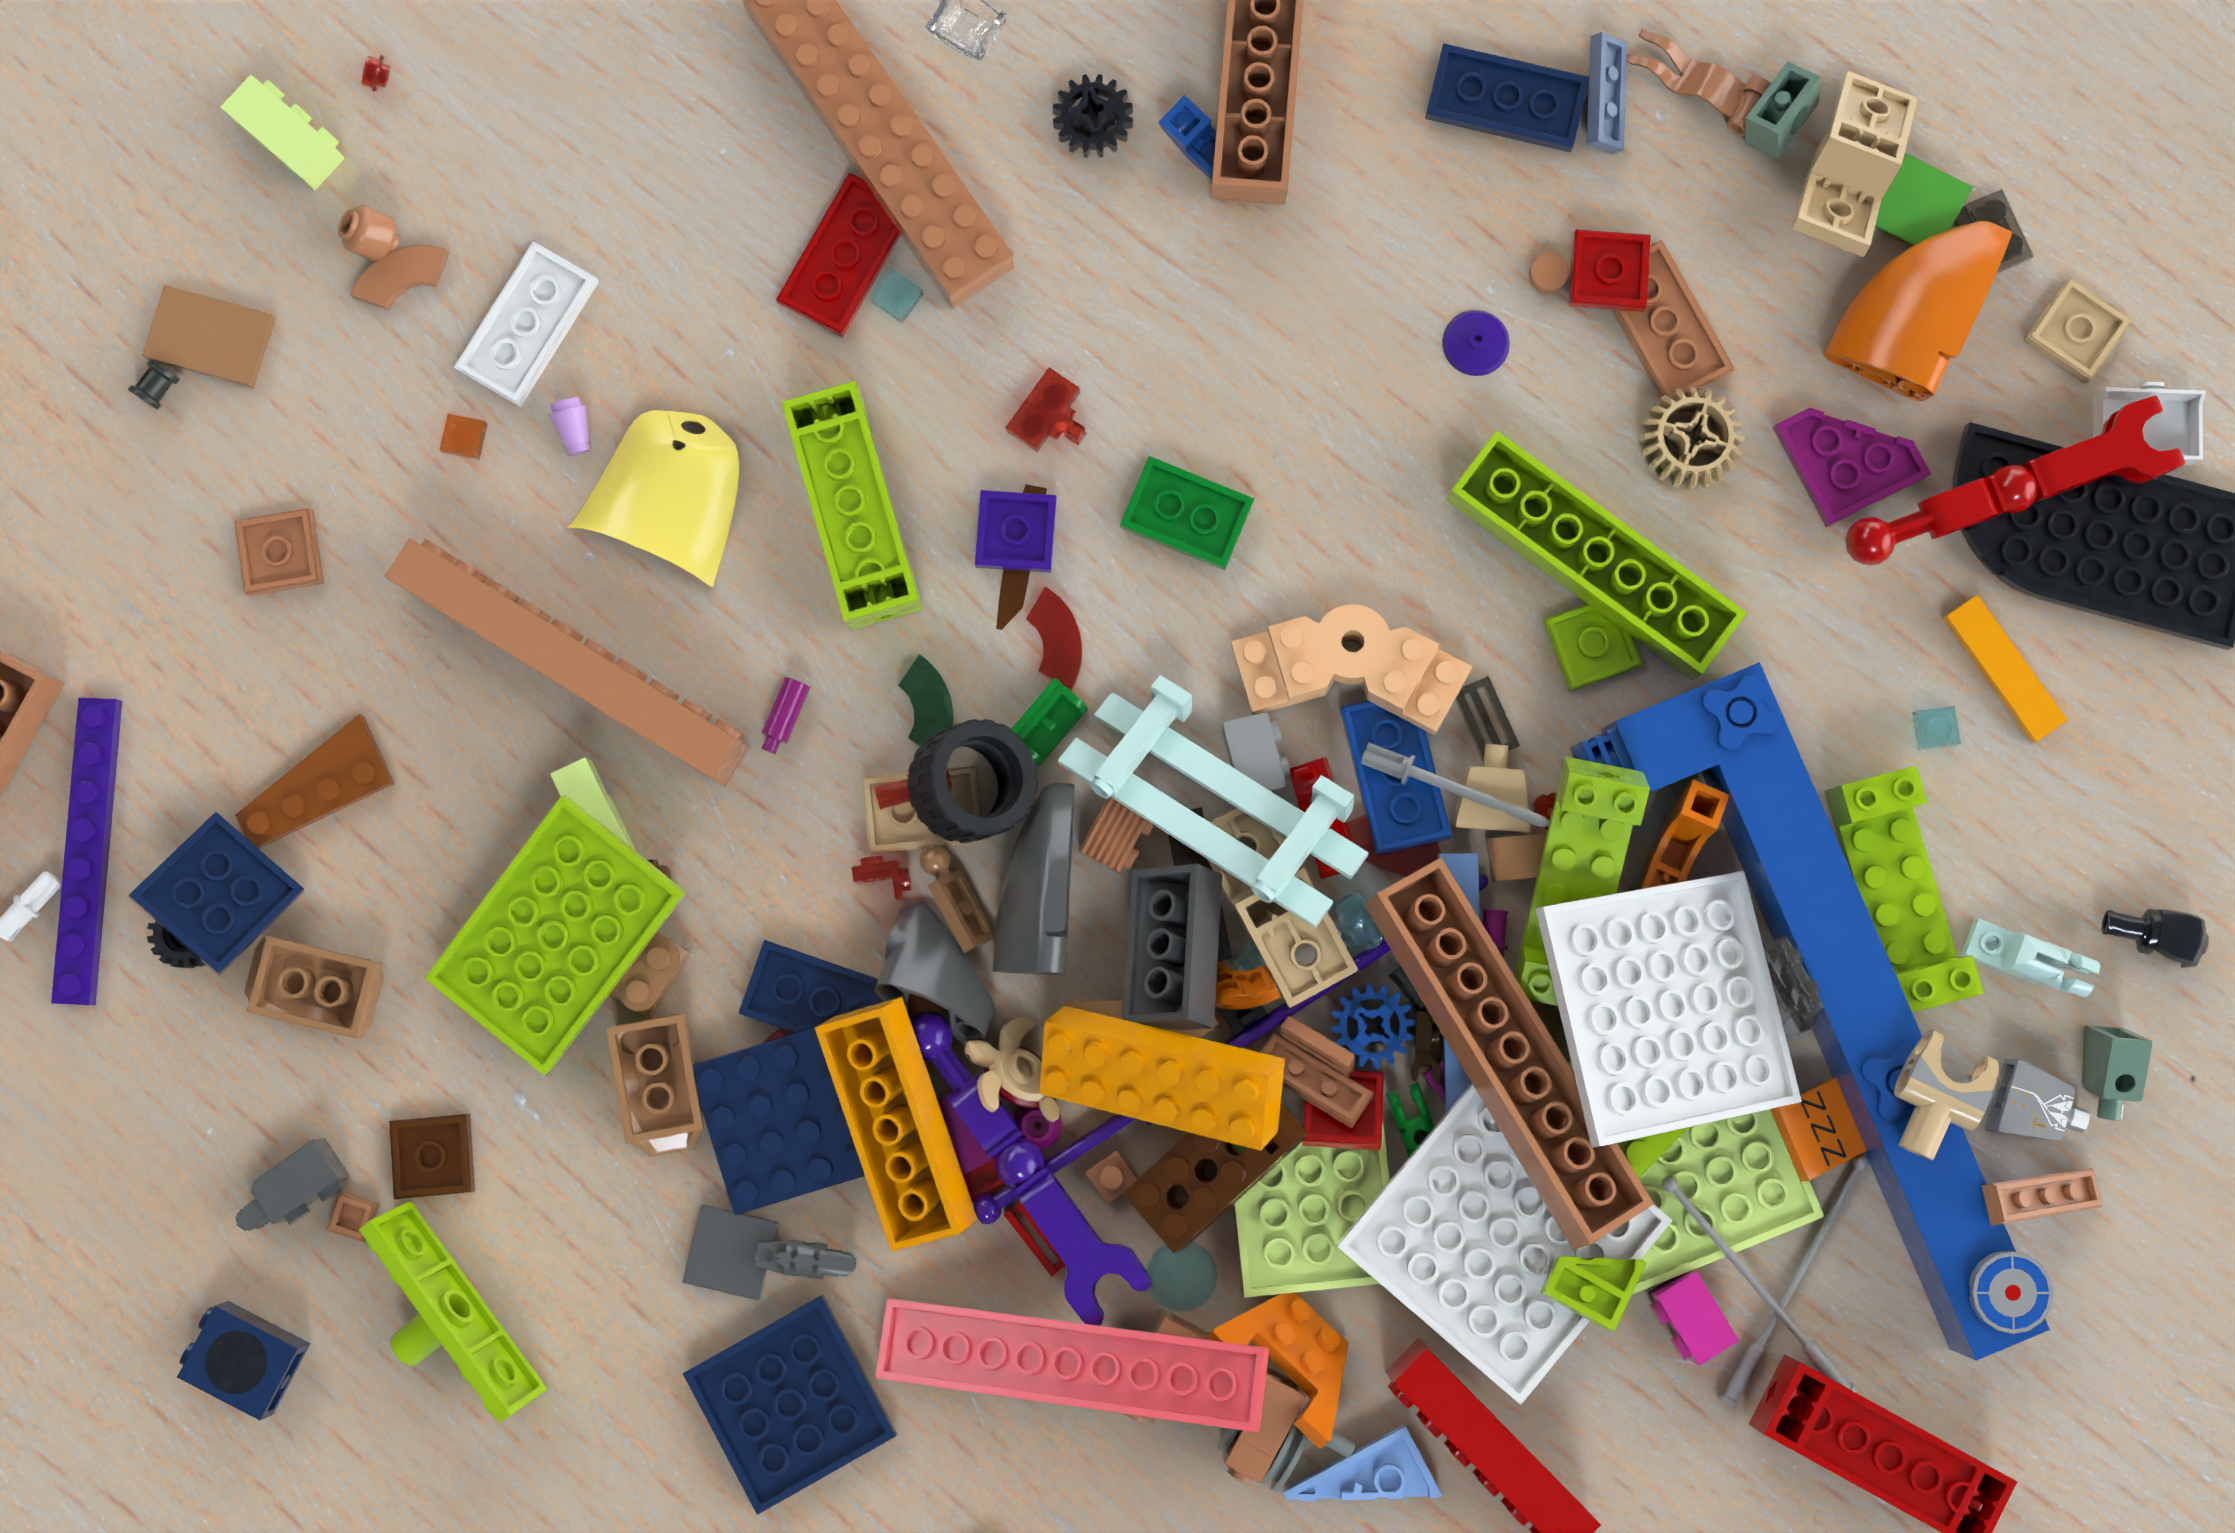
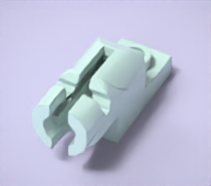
M1979 918L1973 920L1961 952L1962 956L1973 955L1975 961L2029 983L2044 984L2080 998H2086L2094 986L2075 978H2064V971L2061 968H2067L2083 975H2088L2089 972L2099 974L2100 963L2098 961L2073 953L2063 947L2045 942L2023 932L2014 933Z

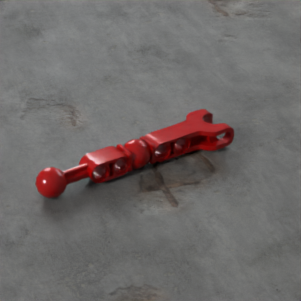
M2158 396L2147 397L2129 403L2112 413L2105 421L2102 433L2098 436L2028 461L2022 466H2003L1996 470L1993 475L1919 502L1917 505L1920 511L1890 522L1883 521L1877 517L1859 519L1847 531L1845 538L1846 551L1854 561L1863 565L1881 564L1890 557L1895 544L1929 532L1932 540L1994 518L2004 512H2022L2034 502L2109 475H2118L2126 481L2133 483H2145L2185 465L2186 462L2180 449L2158 451L2151 448L2144 440L2143 427L2145 422L2163 411Z

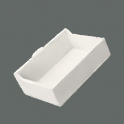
M2142 382L2141 388L2105 387L2093 395V437L2102 433L2103 425L2112 413L2129 403L2156 395L2160 400L2163 411L2145 422L2143 427L2144 440L2151 448L2158 451L2180 449L2186 462L2185 465L2192 466L2203 460V401L2206 390L2164 389V382Z

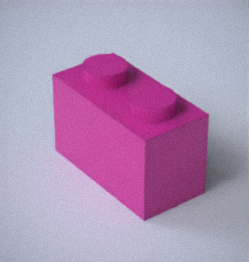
M1692 1270L1669 1279L1649 1291L1654 1300L1650 1308L1662 1326L1667 1323L1675 1335L1671 1342L1683 1360L1689 1358L1690 1361L1699 1366L1739 1341L1697 1271Z

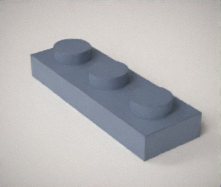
M1600 32L1591 36L1587 145L1614 154L1624 151L1627 42Z

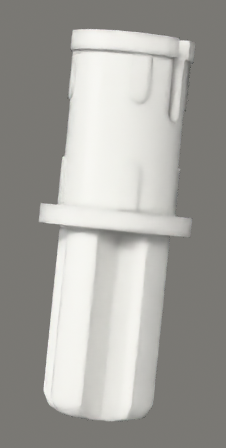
M47 871L42 872L21 896L15 895L13 897L14 903L0 917V937L11 942L33 917L38 918L40 916L39 910L61 886L60 880Z

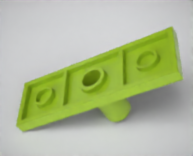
M412 1201L369 1220L359 1229L366 1239L369 1249L377 1254L388 1269L393 1282L401 1287L419 1312V1314L391 1336V1349L402 1363L408 1366H417L443 1345L458 1366L461 1376L472 1385L482 1399L485 1409L495 1417L499 1424L548 1389Z

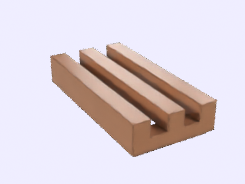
M1288 1016L1281 1026L1282 1038L1349 1078L1354 1069L1355 1056L1353 1053L1294 1017Z

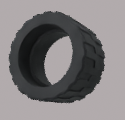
M988 719L968 720L931 736L914 754V759L908 769L909 779L907 781L911 806L914 807L921 823H924L929 831L935 835L942 836L945 840L970 843L1009 831L1017 823L1022 822L1027 816L1028 810L1034 804L1035 793L1038 790L1036 774L1038 771L1032 758L1033 754L1029 747L1027 748L1024 744L1023 739L1004 724H998ZM958 747H968L982 754L989 761L996 774L998 783L997 799L991 812L984 817H977L963 810L955 802L948 789L946 780L947 764L952 752Z

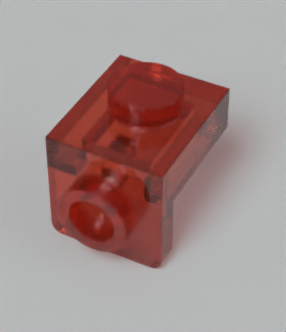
M871 856L861 858L860 866L851 867L853 882L856 884L892 879L894 895L897 901L906 900L905 891L912 890L908 867L902 868L899 860L884 862L883 856Z

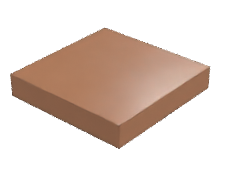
M305 508L234 521L245 595L251 597L324 584L312 509Z

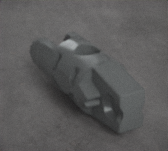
M789 1239L784 1241H760L757 1243L755 1253V1267L783 1275L805 1276L815 1279H823L824 1275L847 1277L849 1274H852L851 1272H854L857 1264L856 1258H854L851 1252L828 1249L827 1244L806 1243Z

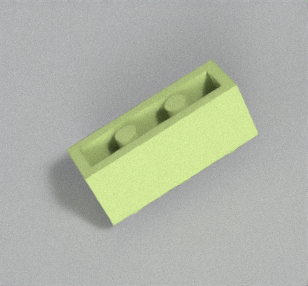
M250 74L224 102L221 108L240 127L315 191L345 159L335 148L339 141L323 127L318 131L311 127L308 123L312 118L297 104L294 103L289 108L282 102L281 99L285 95L269 80L262 84Z

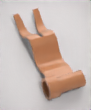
M1642 29L1638 36L1661 48L1670 57L1676 69L1682 74V77L1675 74L1663 62L1654 58L1627 54V63L1650 70L1666 88L1676 94L1696 96L1707 101L1718 112L1730 118L1727 123L1730 131L1737 135L1745 136V118L1771 83L1764 78L1752 76L1745 84L1720 65L1697 62L1690 59L1668 37Z

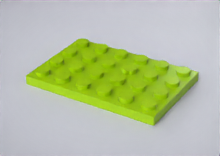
M564 795L559 798L424 979L545 1076L557 1064L687 892L571 798Z

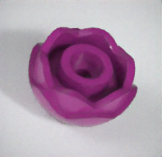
M1021 1107L1015 1115L1014 1120L1025 1134L1023 1138L1033 1141L1040 1150L1055 1144L1061 1135L1062 1120L1060 1114L1055 1122L1047 1120L1040 1108ZM1035 1122L1041 1123L1040 1129L1034 1128Z

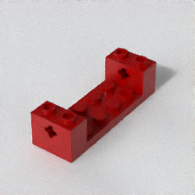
M1786 1354L1783 1355L1749 1422L1750 1426L1762 1434L1941 1533H1992L2018 1482Z

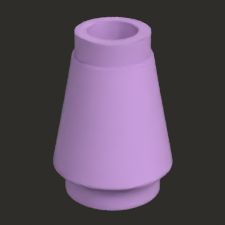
M580 397L569 398L550 404L552 413L549 416L567 449L568 456L590 451L587 408L585 405H582Z

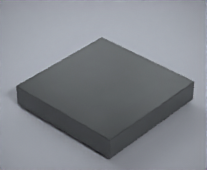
M701 1205L682 1283L759 1300L767 1270L755 1267L757 1243L760 1241H774L779 1222L747 1214L734 1215L733 1211Z

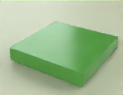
M1905 153L1902 166L1881 200L1875 228L1913 247L1931 236L1951 229L1973 186Z

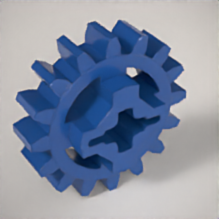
M1371 983L1365 984L1363 994H1360L1355 987L1351 988L1352 999L1350 1001L1343 997L1338 999L1339 1003L1344 1007L1342 1012L1332 1011L1331 1013L1334 1018L1339 1019L1338 1025L1330 1027L1331 1032L1339 1033L1341 1037L1335 1043L1340 1046L1345 1045L1348 1051L1357 1055L1358 1066L1363 1067L1367 1059H1371L1373 1068L1380 1067V1058H1385L1389 1064L1395 1063L1392 1053L1397 1051L1398 1053L1405 1054L1407 1050L1402 1045L1403 1040L1414 1039L1413 1035L1406 1032V1027L1414 1025L1415 1020L1406 1019L1404 1015L1411 1009L1410 1004L1399 1006L1397 1002L1400 1000L1401 994L1396 992L1391 997L1387 996L1386 985H1381L1378 993L1374 992ZM1368 999L1382 1001L1375 1010H1365L1358 1004ZM1393 1012L1398 1022L1396 1035L1390 1030L1389 1018ZM1359 1014L1369 1019L1378 1017L1380 1019L1378 1027L1386 1038L1377 1033L1366 1035L1364 1031L1367 1025ZM1348 1016L1355 1021L1356 1033L1352 1039L1349 1038L1347 1032ZM1379 1041L1387 1047L1378 1052L1363 1050L1369 1042Z

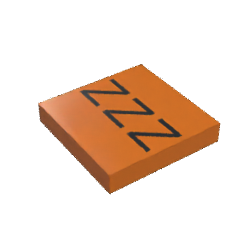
M1836 1078L1827 1079L1801 1092L1802 1102L1770 1109L1801 1182L1810 1181L1867 1151Z

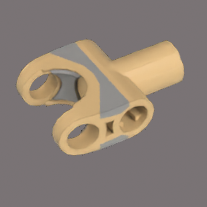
M1932 1029L1921 1037L1907 1058L1894 1089L1896 1097L1915 1106L1898 1146L1931 1161L1934 1160L1950 1123L1969 1132L1977 1128L1992 1098L1999 1072L1998 1061L1985 1055L1977 1062L1973 1071L1970 1070L1961 1080L1953 1081L1942 1069L1941 1057L1943 1052L1940 1050L1944 1037L1941 1033Z

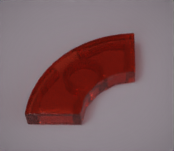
M1045 586L1026 617V621L1038 631L1043 642L1044 657L1039 673L1051 680L1054 678L1058 679L1072 692L1082 665L1080 632L1068 606L1058 595Z

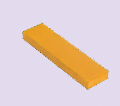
M1978 595L1943 617V620L2032 743L2039 741L2068 721Z

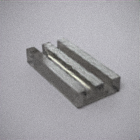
M1489 676L1462 687L1455 699L1483 762L1486 743L1464 695L1469 693L1491 744H1502L1477 689L1483 687L1508 742L1503 745H1508V751L1520 746Z

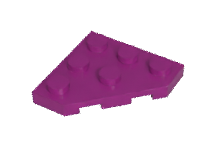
M1808 408L1773 427L1825 527L1931 475L1913 440L1900 436L1895 438L1847 419L1843 421L1824 415V412L1813 408Z

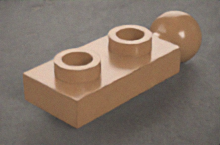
M930 845L922 851L920 865L927 874L936 877V880L928 884V887L963 953L993 940L995 931L962 870L951 873L948 869L951 861L949 852L940 845Z

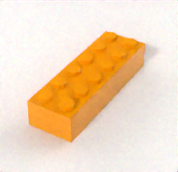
M898 997L837 1015L816 1026L815 1030L891 1252L961 1234L977 1220V1216L903 998Z
M1063 1006L1044 1022L1040 1094L1261 1151L1278 1132L1285 1058Z

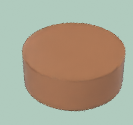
M1545 253L1537 257L1529 271V279L1532 286L1539 292L1547 294L1560 290L1569 275L1566 261L1554 253Z

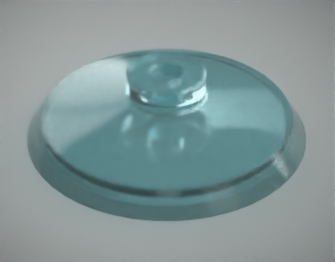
M1192 1242L1183 1251H1178L1175 1254L1166 1244L1153 1254L1147 1268L1153 1284L1149 1289L1154 1298L1163 1306L1176 1311H1188L1201 1306L1209 1299L1216 1285L1217 1271L1215 1263L1207 1250L1195 1242Z

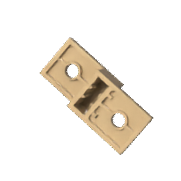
M1847 71L1841 82L1830 126L1810 161L1792 226L1793 230L1801 232L1807 237L1816 238L1834 245L1845 252H1852L1862 257L1865 256L1871 245L1881 200L1902 166L1918 98Z
M1236 807L1209 821L1235 839L1242 836L1251 837L1255 844L1254 851L1268 860L1273 857L1285 840L1284 837ZM1207 859L1211 869L1222 874V889L1244 931L1252 938L1289 1008L1359 971L1328 912L1317 927L1314 928L1273 901L1267 903L1253 893L1252 887ZM1300 866L1294 876L1315 889L1305 868ZM1304 943L1313 945L1315 949L1313 961L1306 965L1298 964L1294 957L1296 948Z

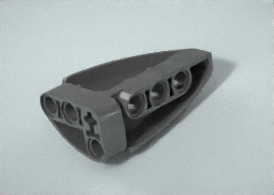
M1053 783L1044 787L1029 811L1018 835L1007 866L999 900L994 932L992 972L1066 975L1074 784Z

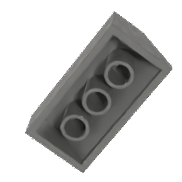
M1199 864L1132 870L1123 1020L1156 1028L1174 1030L1214 1028L1222 874Z

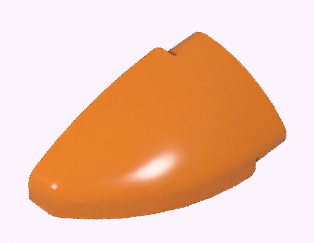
M1977 221L1936 234L1907 249L1882 267L1851 300L1839 318V324L1823 356L1829 361L1916 401L1929 399L1934 395L1949 366L1948 360L1950 357H1957L1963 348L1996 276L2012 236V231L1990 221Z

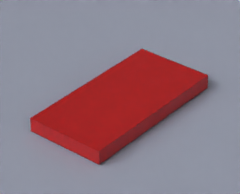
M850 172L848 173L776 299L778 304L842 338L901 236L900 231L892 223L863 179Z

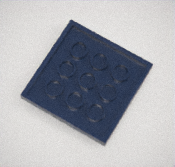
M815 1027L693 1065L700 1106L734 1215L865 1176Z
M823 1294L683 1373L757 1515L891 1440L898 1434Z

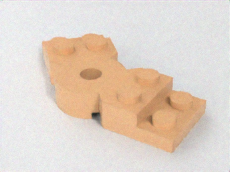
M1351 604L1337 607L1327 613L1320 623L1303 616L1268 626V631L1231 641V647L1252 715L1326 696L1334 680L1350 685L1363 683L1368 701L1436 735L1472 670V666L1439 650L1438 643L1407 627L1390 631L1385 620L1377 612L1362 605ZM1352 639L1360 642L1362 648L1357 652H1349L1344 649L1342 644Z

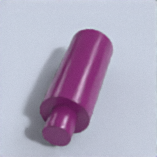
M789 677L784 678L761 732L766 735L761 749L776 754L780 742L787 744L811 688L810 686Z

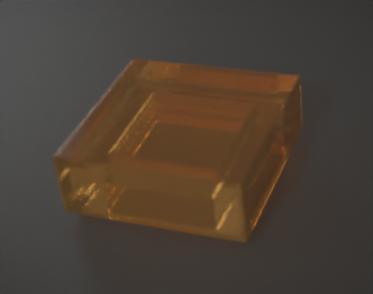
M447 414L439 450L446 454L480 460L488 424L484 420Z

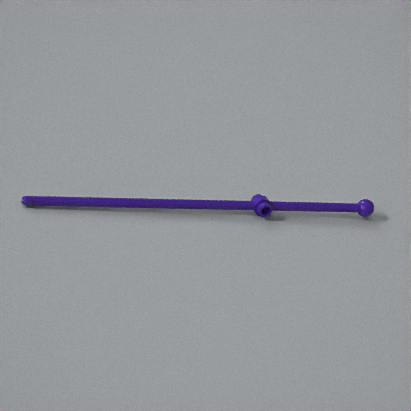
M1479 874V892L1488 885L1489 881L1485 875ZM1383 937L1352 959L1358 970L1361 971L1391 951ZM1359 971L1291 1008L1287 1006L1286 1002L1223 1044L1245 1048L1284 1022L1288 1016H1293ZM1119 1114L1114 1115L1046 1160L1044 1168L1049 1167L1053 1174L1136 1119ZM1145 1121V1123L1147 1124V1126H1150V1125L1154 1124V1123ZM1007 1186L993 1196L992 1194L978 1196L973 1201V1207L979 1221L982 1224L996 1222L1001 1216V1209L1018 1198L1014 1193L1016 1188Z

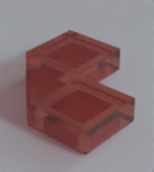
M1366 814L1347 822L1352 842L1368 852V857L1364 862L1402 877H1407L1436 861L1437 854H1442L1438 844L1433 843L1376 856Z

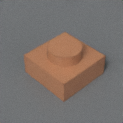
M1117 1149L1085 1171L1106 1204L1122 1195L1137 1180Z

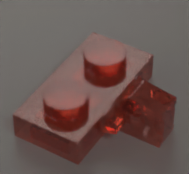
M1049 367L1005 427L1006 432L1036 452L1039 451L1049 436L1057 441L1063 435L1071 442L1079 445L1087 434L1085 432L1086 428L1073 420L1076 411L1070 408V406L1081 393L1080 388Z

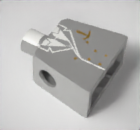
M2005 1059L1985 1129L2000 1133L2060 1141L2063 1138L2065 1128L2081 1133L2084 1132L2089 1124L2090 1112L2089 1110L2072 1105L2076 1093L2073 1086L2023 1060Z

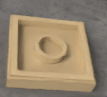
M2069 277L2023 341L2083 382L2088 383L2133 320Z

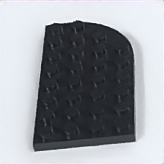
M1969 422L1964 427L1955 463L1953 489L1993 475L1996 470L2003 466H2022L2028 461L2065 447ZM2166 474L2141 484L2126 481L2118 475H2109L2034 502L2022 512H2004L1994 518L1961 530L1969 547L1979 561L1999 580L2025 595L2225 650L2234 648L2235 493Z

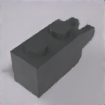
M325 1138L311 1140L256 1178L251 1189L255 1199L237 1213L235 1217L237 1226L244 1231H251L252 1229L264 1227V1224H269L270 1222L276 1224L287 1221L291 1225L310 1212L307 1206L320 1198L321 1202H324L343 1189L340 1183L349 1178L350 1175Z

